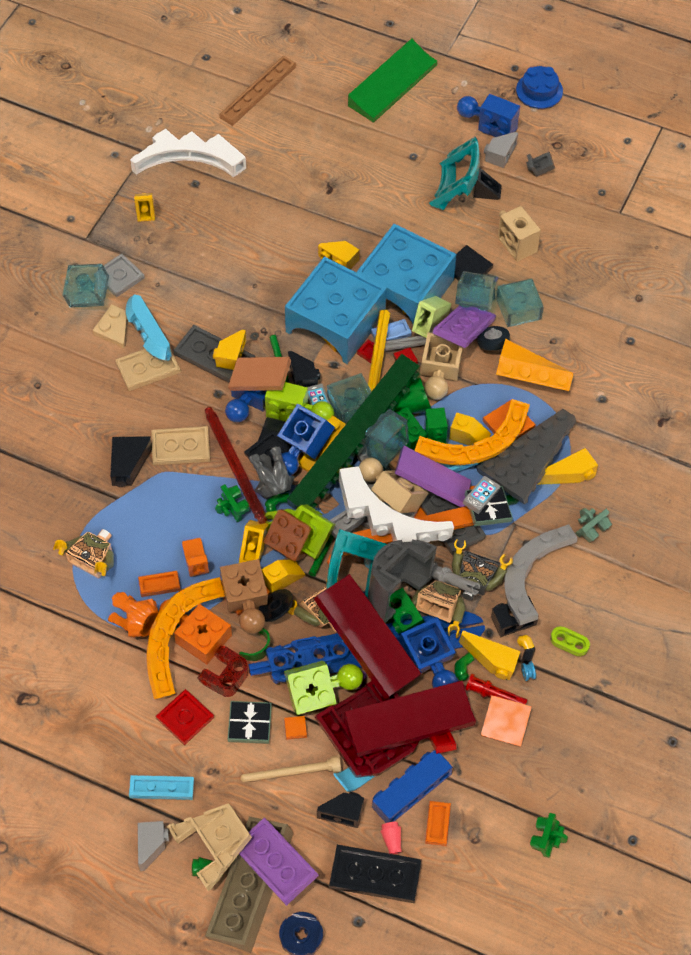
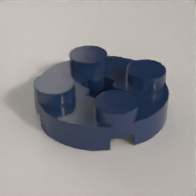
M296 912L282 922L279 938L283 950L290 955H314L323 941V928L314 915L307 912ZM300 929H303L307 935L302 940L295 936V933H299Z

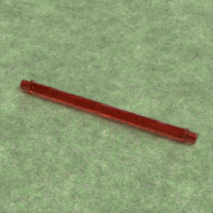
M207 407L204 410L206 419L254 517L258 520L259 524H263L267 521L265 511L216 412L213 411L212 407Z

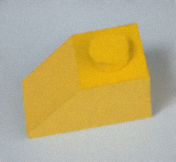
M153 193L135 194L137 221H154Z
M240 330L219 341L218 348H215L213 352L216 367L234 370L237 358H241L244 351L246 330Z
M456 412L450 428V440L470 446L487 437L490 438L491 433L475 418Z
M249 520L245 525L239 563L257 559L260 562L265 546L263 541L268 532L269 524Z
M277 560L261 569L265 586L270 593L284 589L305 577V573L298 563L292 560Z

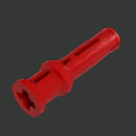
M471 674L465 688L466 691L471 690L481 694L483 698L496 696L525 705L528 700L492 685L489 680L479 679L475 677V674Z

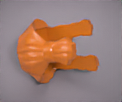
M125 592L114 594L112 605L125 611L127 618L124 619L113 612L109 616L108 621L128 631V636L130 637L149 636L152 625L159 613L156 601L152 598L136 601L132 596H127Z

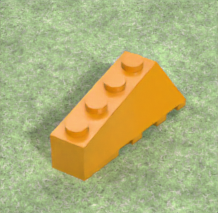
M505 339L496 375L570 391L574 374Z

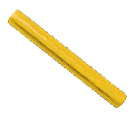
M380 310L367 385V392L369 394L380 380L390 318L388 310Z

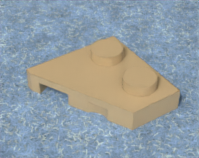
M111 304L92 330L93 335L124 348L127 329L126 310Z

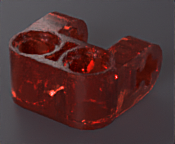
M221 645L216 651L215 657L227 665L220 676L208 669H203L197 679L212 691L224 697H231L248 676V663L245 658L235 651ZM237 667H242V668H244V669L241 670V671H236V670H234V669L237 668ZM224 683H231V684H232V685L229 686V687L223 686Z

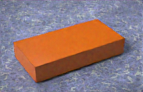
M178 571L138 577L141 597L180 591Z
M429 802L425 844L447 845L451 803Z

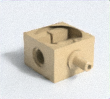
M519 206L507 213L504 210L500 211L497 238L515 261L518 262L537 253L541 230L523 207Z

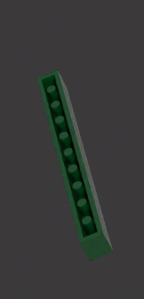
M403 354L399 356L287 498L290 507L296 510L299 506L307 504L317 510L319 501L321 499L324 500L330 493V487L339 482L340 469L350 468L353 463L352 459L356 454H361L367 440H372L376 434L375 430L377 427L382 426L386 422L388 413L390 411L393 412L397 408L399 399L401 397L404 398L410 390V385L419 380L421 376L420 365Z

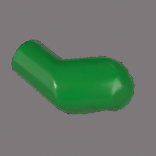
M289 493L271 496L265 502L266 511H276L277 504L288 503Z
M469 652L456 661L454 665V674L460 681L468 678L467 666L474 661V657Z

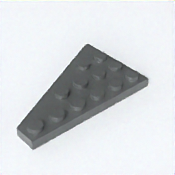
M561 409L515 440L505 451L476 467L477 472L503 486L505 492L521 503L526 504L530 493L535 491L536 485L540 483L546 473L547 465L552 463L553 457L561 448L564 437L569 435L570 429L575 425V416Z

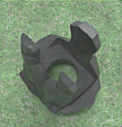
M273 447L270 450L275 461L273 467L271 465V458L266 454L260 456L254 454L249 457L260 479L254 491L266 499L291 490L295 477L288 475L280 447Z

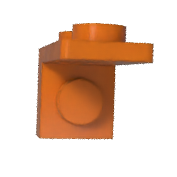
M201 538L183 541L182 546L189 576L209 573L207 556L204 553Z

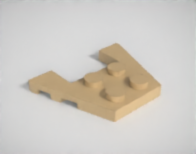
M229 803L203 812L204 815L195 818L189 817L184 819V822L176 825L172 823L167 826L178 844L197 831L215 860L197 873L208 891L212 889L252 838Z

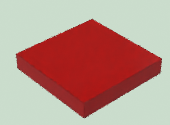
M185 689L156 715V719L185 746L214 719V715Z

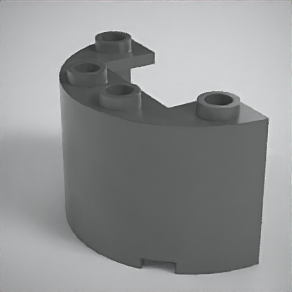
M412 539V542L397 540L382 547L375 555L367 598L385 623L396 613V610L389 606L390 597L401 586L402 581L420 590L431 580L436 546Z

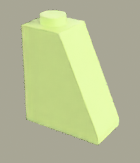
M437 296L420 301L412 331L427 338L428 332L433 333L434 327L449 315L452 303Z

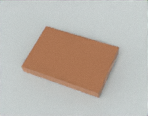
M290 357L237 358L228 388L230 391L283 390L291 359Z

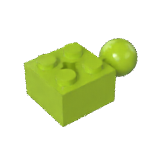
M285 382L283 390H267L265 395L266 417L286 422L297 403L326 420L330 419L332 415L334 416L332 405L326 401H319L314 405L308 404L307 387Z
M324 661L284 671L292 707L297 715L337 704L333 688L341 686L346 690H354L363 681L361 669L354 664L343 665L338 670V673L330 676L328 666ZM309 684L314 686L311 691L306 690L309 688Z

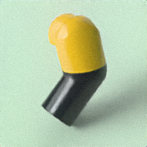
M523 635L518 637L517 644L524 648L521 662L527 665L532 661L536 648L531 637Z

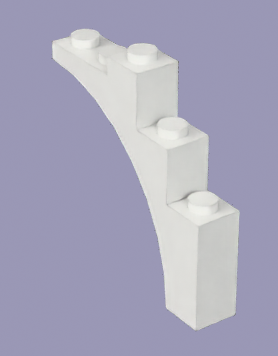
M164 129L152 137V145H149L145 150L130 159L131 168L135 174L161 163L186 160L213 165L224 170L232 177L246 169V157L222 136L217 134L205 143L192 131L178 140L167 129Z
M359 466L340 469L339 483L347 518L358 519L367 516L372 536H383L391 533L393 542L397 540L412 542V539L424 542L445 541L452 538L454 531L452 521L432 522L405 516L391 509L378 499L364 481Z

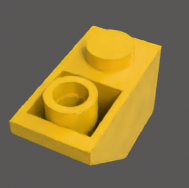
M347 241L320 243L318 245V257L322 260L325 256L351 270L359 261L360 249Z

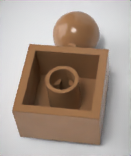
M259 559L220 567V579L228 612L243 610L239 618L242 630L249 634L260 632L265 625V617L255 607L267 605L268 594Z

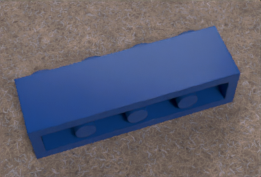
M435 750L431 753H425L417 765L409 766L401 778L396 777L390 782L389 787L385 791L380 790L374 795L372 800L373 810L385 823L395 822L452 775L453 767L440 753L436 754Z

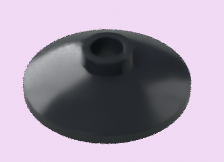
M280 589L268 595L267 605L259 607V610L265 617V622L275 621L289 611L294 599L293 594L289 590Z

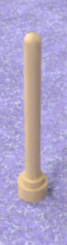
M337 755L331 756V759H327L326 762L247 773L241 776V781L251 782L323 770L338 773L341 772L340 758Z

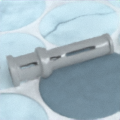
M434 562L431 579L453 585L472 595H476L479 592L473 589V587L480 589L478 582L454 574L450 568H442Z

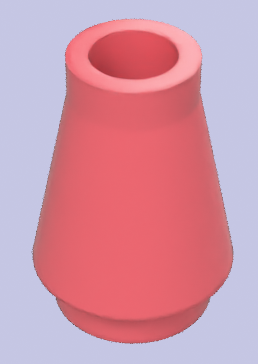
M398 822L382 824L380 832L389 854L401 853V827L398 825Z

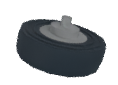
M490 326L477 337V343L484 350L503 349L505 339L510 341V333L504 327Z

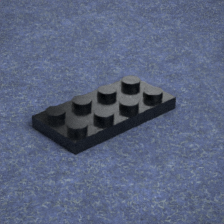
M337 844L329 888L415 903L422 859Z

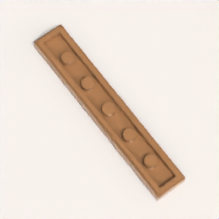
M283 55L219 114L220 119L233 126L296 68V62Z

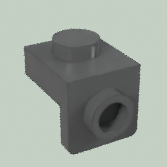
M550 152L534 159L531 154L527 155V167L530 172H534L536 177L555 169Z

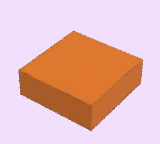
M305 716L284 718L286 740L307 738Z

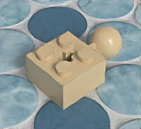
M428 332L421 362V375L431 376L424 385L426 395L431 399L439 400L448 392V384L445 379L457 381L463 347Z
M366 458L359 465L364 481H376L371 490L378 499L390 505L391 509L399 513L417 512L429 494L422 487L395 474V470L383 471L381 462L375 458Z

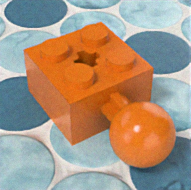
M169 599L160 605L159 612ZM198 604L189 616L185 613L181 616L178 623L180 626L174 632L175 643L206 665L232 636L231 625L201 604Z

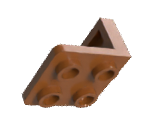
M280 509L277 511L263 542L285 555L288 559L296 562L306 556L302 549L311 532V527L287 511Z

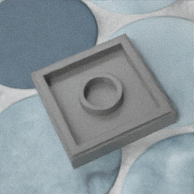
M120 254L94 272V276L116 297L145 279L144 274L123 254Z

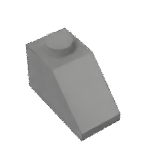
M513 132L492 138L490 144H486L484 154H486L485 162L504 168L517 145L518 133Z
M163 821L138 823V865L140 871H145L165 850V841H169V829L165 828Z

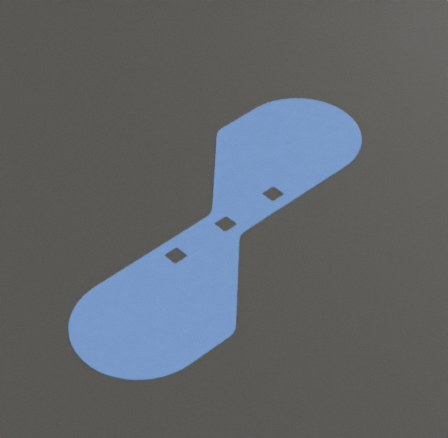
M478 384L465 387L449 394L431 406V409L445 408L448 425L446 444L463 446L469 445L449 439L450 428L456 412L475 418L491 433V436L494 433L482 421L483 417L511 399L530 404L527 416L536 426L556 414L545 401L523 389L503 384ZM425 412L415 417L423 429ZM394 432L389 434V436L395 441V443L402 449L404 445L396 436V434ZM569 436L564 437L561 448L553 457L552 463H549L547 467L571 455ZM358 458L352 459L353 463L351 466L358 467L360 465ZM478 465L456 472L470 479V486H476L484 477L477 472L476 467ZM162 472L151 477L102 509L85 526L80 536H83L86 532L98 536L102 529L107 530L112 535L108 542L111 544L114 553V566L106 572L105 576L101 575L98 579L73 565V577L76 588L85 604L104 621L122 628L108 621L109 616L113 612L124 619L127 618L125 611L112 605V597L117 592H125L127 596H132L136 601L152 598L157 603L158 611L160 605L165 600L170 599L179 592L141 597L138 577L178 571L180 590L198 582L220 577V567L239 563L245 525L249 520L260 522L261 516L267 512L265 502L268 499L254 491L260 481L179 472ZM339 482L336 485L333 484L329 489L330 494L339 505L326 514L317 508V511L322 513V516L328 520L346 510ZM226 484L228 488L235 485L239 487L242 497L235 499L236 503L245 499L250 507V511L242 515V521L236 522L231 512L228 516H225L224 513L218 514L216 512L217 499L222 498L220 486ZM560 484L536 485L535 491L530 493L526 504L519 501L517 504L509 505L513 517L512 522L482 525L480 527L486 535L499 533L552 495ZM291 485V490L283 493H289L290 496L297 485ZM288 503L276 505V511L280 509L295 510ZM201 538L204 553L207 556L209 573L190 577L182 542ZM273 549L266 555L261 556V569L277 560L285 559L286 556ZM220 597L200 604L210 610L225 599ZM197 605L190 609L188 612H185V614L189 616L190 613L197 607Z

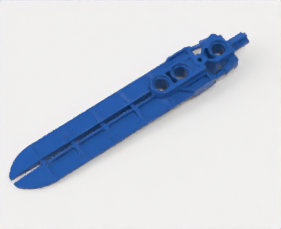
M465 611L462 623H459V628L483 623V620L476 614ZM428 615L423 616L422 618L425 623L436 617ZM439 619L444 631H447L445 633L454 649L463 647L459 643L462 631L481 636L485 630V625L460 629V636L456 638V630H452L450 636H448V626L453 624V621L447 622ZM404 620L402 624L408 625L412 620ZM393 623L386 624L398 640L401 633L398 634L392 625ZM338 633L298 639L284 646L269 647L266 650L267 661L248 664L251 676L270 672L271 679L275 684L286 682L284 671L319 661H324L327 664L329 674L337 673L346 664H354L362 668ZM423 645L426 649H430V646ZM292 647L295 650V653L288 650V648ZM339 650L342 651L343 654L338 655L335 654L334 651ZM320 654L323 658L318 659L315 655ZM281 662V663H283L284 665L281 666V667H278V666L275 665V663Z

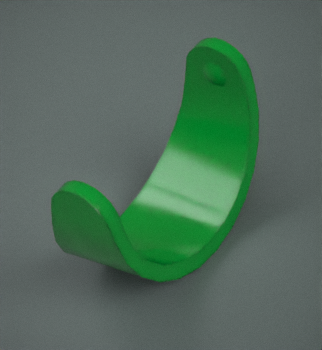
M263 628L258 632L267 639L264 648L251 654L240 651L238 655L248 661H258L266 656V650L271 646L270 634L266 629Z

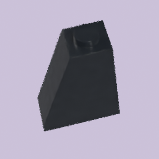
M151 436L112 437L110 472L112 486H132L152 450Z

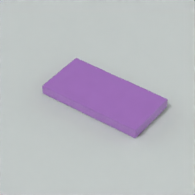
M464 301L434 327L433 334L466 348L495 321L496 315Z
M403 446L400 451L395 474L459 507L465 506L462 503L465 499V491L470 488V479Z
M265 817L249 831L252 838L239 853L286 906L319 876Z

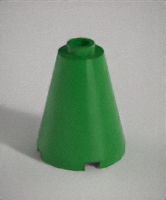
M421 378L416 383L410 385L408 394L404 398L401 397L399 399L397 408L393 412L390 411L387 417L408 407L412 414L424 413L425 409H431Z

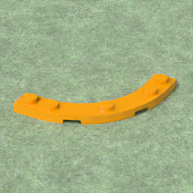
M512 399L507 416L496 433L490 438L487 437L473 443V445L445 444L419 436L415 451L435 462L449 465H469L489 460L505 451L516 440L524 425L530 404Z
M220 577L198 582L180 590L166 602L158 613L152 625L147 645V670L154 699L175 694L169 668L168 642L170 636L173 635L180 621L179 619L185 612H188L202 602L225 596Z

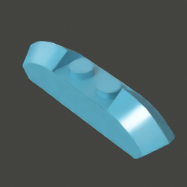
M134 294L128 299L126 304L128 321L134 324L137 331H141V338L144 342L143 347L151 355L169 361L172 355L168 340L142 297Z

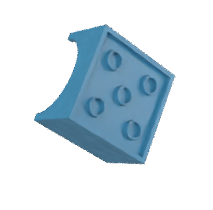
M393 224L356 273L386 287V299L399 306L409 316L412 324H414L419 302L434 296L441 298L454 281L456 253Z
M324 256L285 306L286 333L291 334L295 328L310 330L330 342L340 353L343 362L348 364L371 334V329L377 326L380 310H386L387 288Z

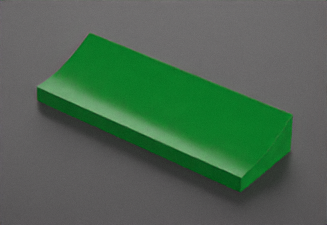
M411 38L348 94V107L374 123L437 66V60L427 54Z

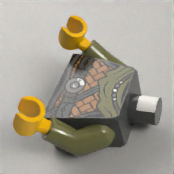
M458 539L454 542L456 548L452 560V571L454 574L478 582L480 589L475 587L473 589L478 590L477 594L482 596L487 591H492L501 585L507 573V566L513 563L512 557L509 563L506 564L504 562L506 554L500 557V562L468 551H464L463 554L462 550L466 547V541L464 540L462 548L457 547ZM465 590L462 593L463 598L473 600L474 595Z

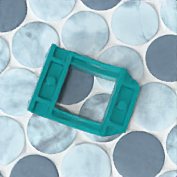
M476 137L453 149L447 155V158L439 163L442 166L441 181L434 195L436 198L429 202L431 206L444 210L456 195L460 196L465 193L468 196L477 182L480 169L479 144ZM466 155H471L467 174L456 181L455 162L459 163Z
M339 529L330 558L326 589L337 583L343 552H347L371 560L365 596L368 597L374 557L387 544Z

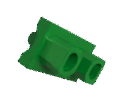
M226 484L220 486L222 498L217 499L216 512L218 514L224 513L225 516L230 515L231 512L236 522L242 521V515L250 511V507L245 499L236 503L235 499L242 497L239 487L235 485L228 488Z
M549 813L548 817L537 818L536 828L538 831H543V835H533L530 841L532 849L541 851L543 856L548 858L551 856L553 847L559 848L560 843H566L568 840V836L563 833L564 827L559 826L560 822L555 819L556 814Z

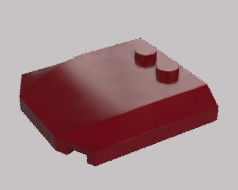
M372 681L367 683L366 687L337 705H332L315 716L316 721L355 778L380 775L410 756L419 741L357 757L344 723L345 711L399 697L397 692H395L387 699H384Z

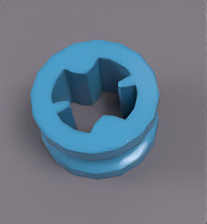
M531 661L527 665L521 663L524 680L528 681L529 678L536 679L533 662Z

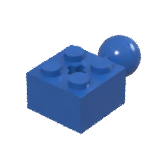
M492 94L487 96L481 107L478 105L477 100L471 96H464L457 103V111L462 117L471 118L475 115L479 117L478 130L485 134L498 137L516 132L518 128L520 105Z
M267 390L231 391V396L236 399L231 400L226 405L225 413L227 418L235 423L243 422L249 415L248 405L264 412Z
M298 403L277 435L291 445L288 452L281 453L289 476L294 475L299 468L297 458L300 453L303 452L316 459L335 429L326 419Z
M438 617L401 633L398 641L421 673L432 670L434 674L432 679L433 688L458 682L456 675L452 671L445 670L442 665L451 660L456 652ZM423 645L430 646V649H426Z

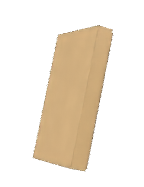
M146 349L115 359L129 391L181 373L172 351L169 361L151 355Z
M208 426L151 430L153 466L210 462Z

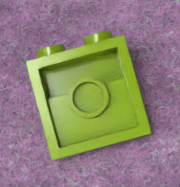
M306 504L299 506L295 510L294 516L311 527V532L302 551L314 559H318L336 524L324 518L322 513Z

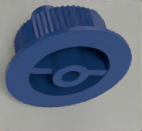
M535 66L528 68L524 76L518 81L516 93L525 105L544 109L556 105L561 100L563 87L552 67Z

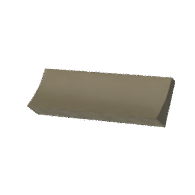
M249 816L245 828L249 832L262 819ZM267 820L290 844L293 832L288 824ZM240 855L231 864L205 936L209 940L227 944L251 953L273 891Z

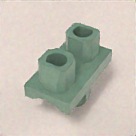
M586 508L580 510L581 518L578 521L580 524L584 522L586 524L575 532L578 538L583 535L590 543L599 536L593 526L597 525L603 532L612 525L607 517L610 513L607 508L595 517L593 514L596 511L593 508L590 510Z

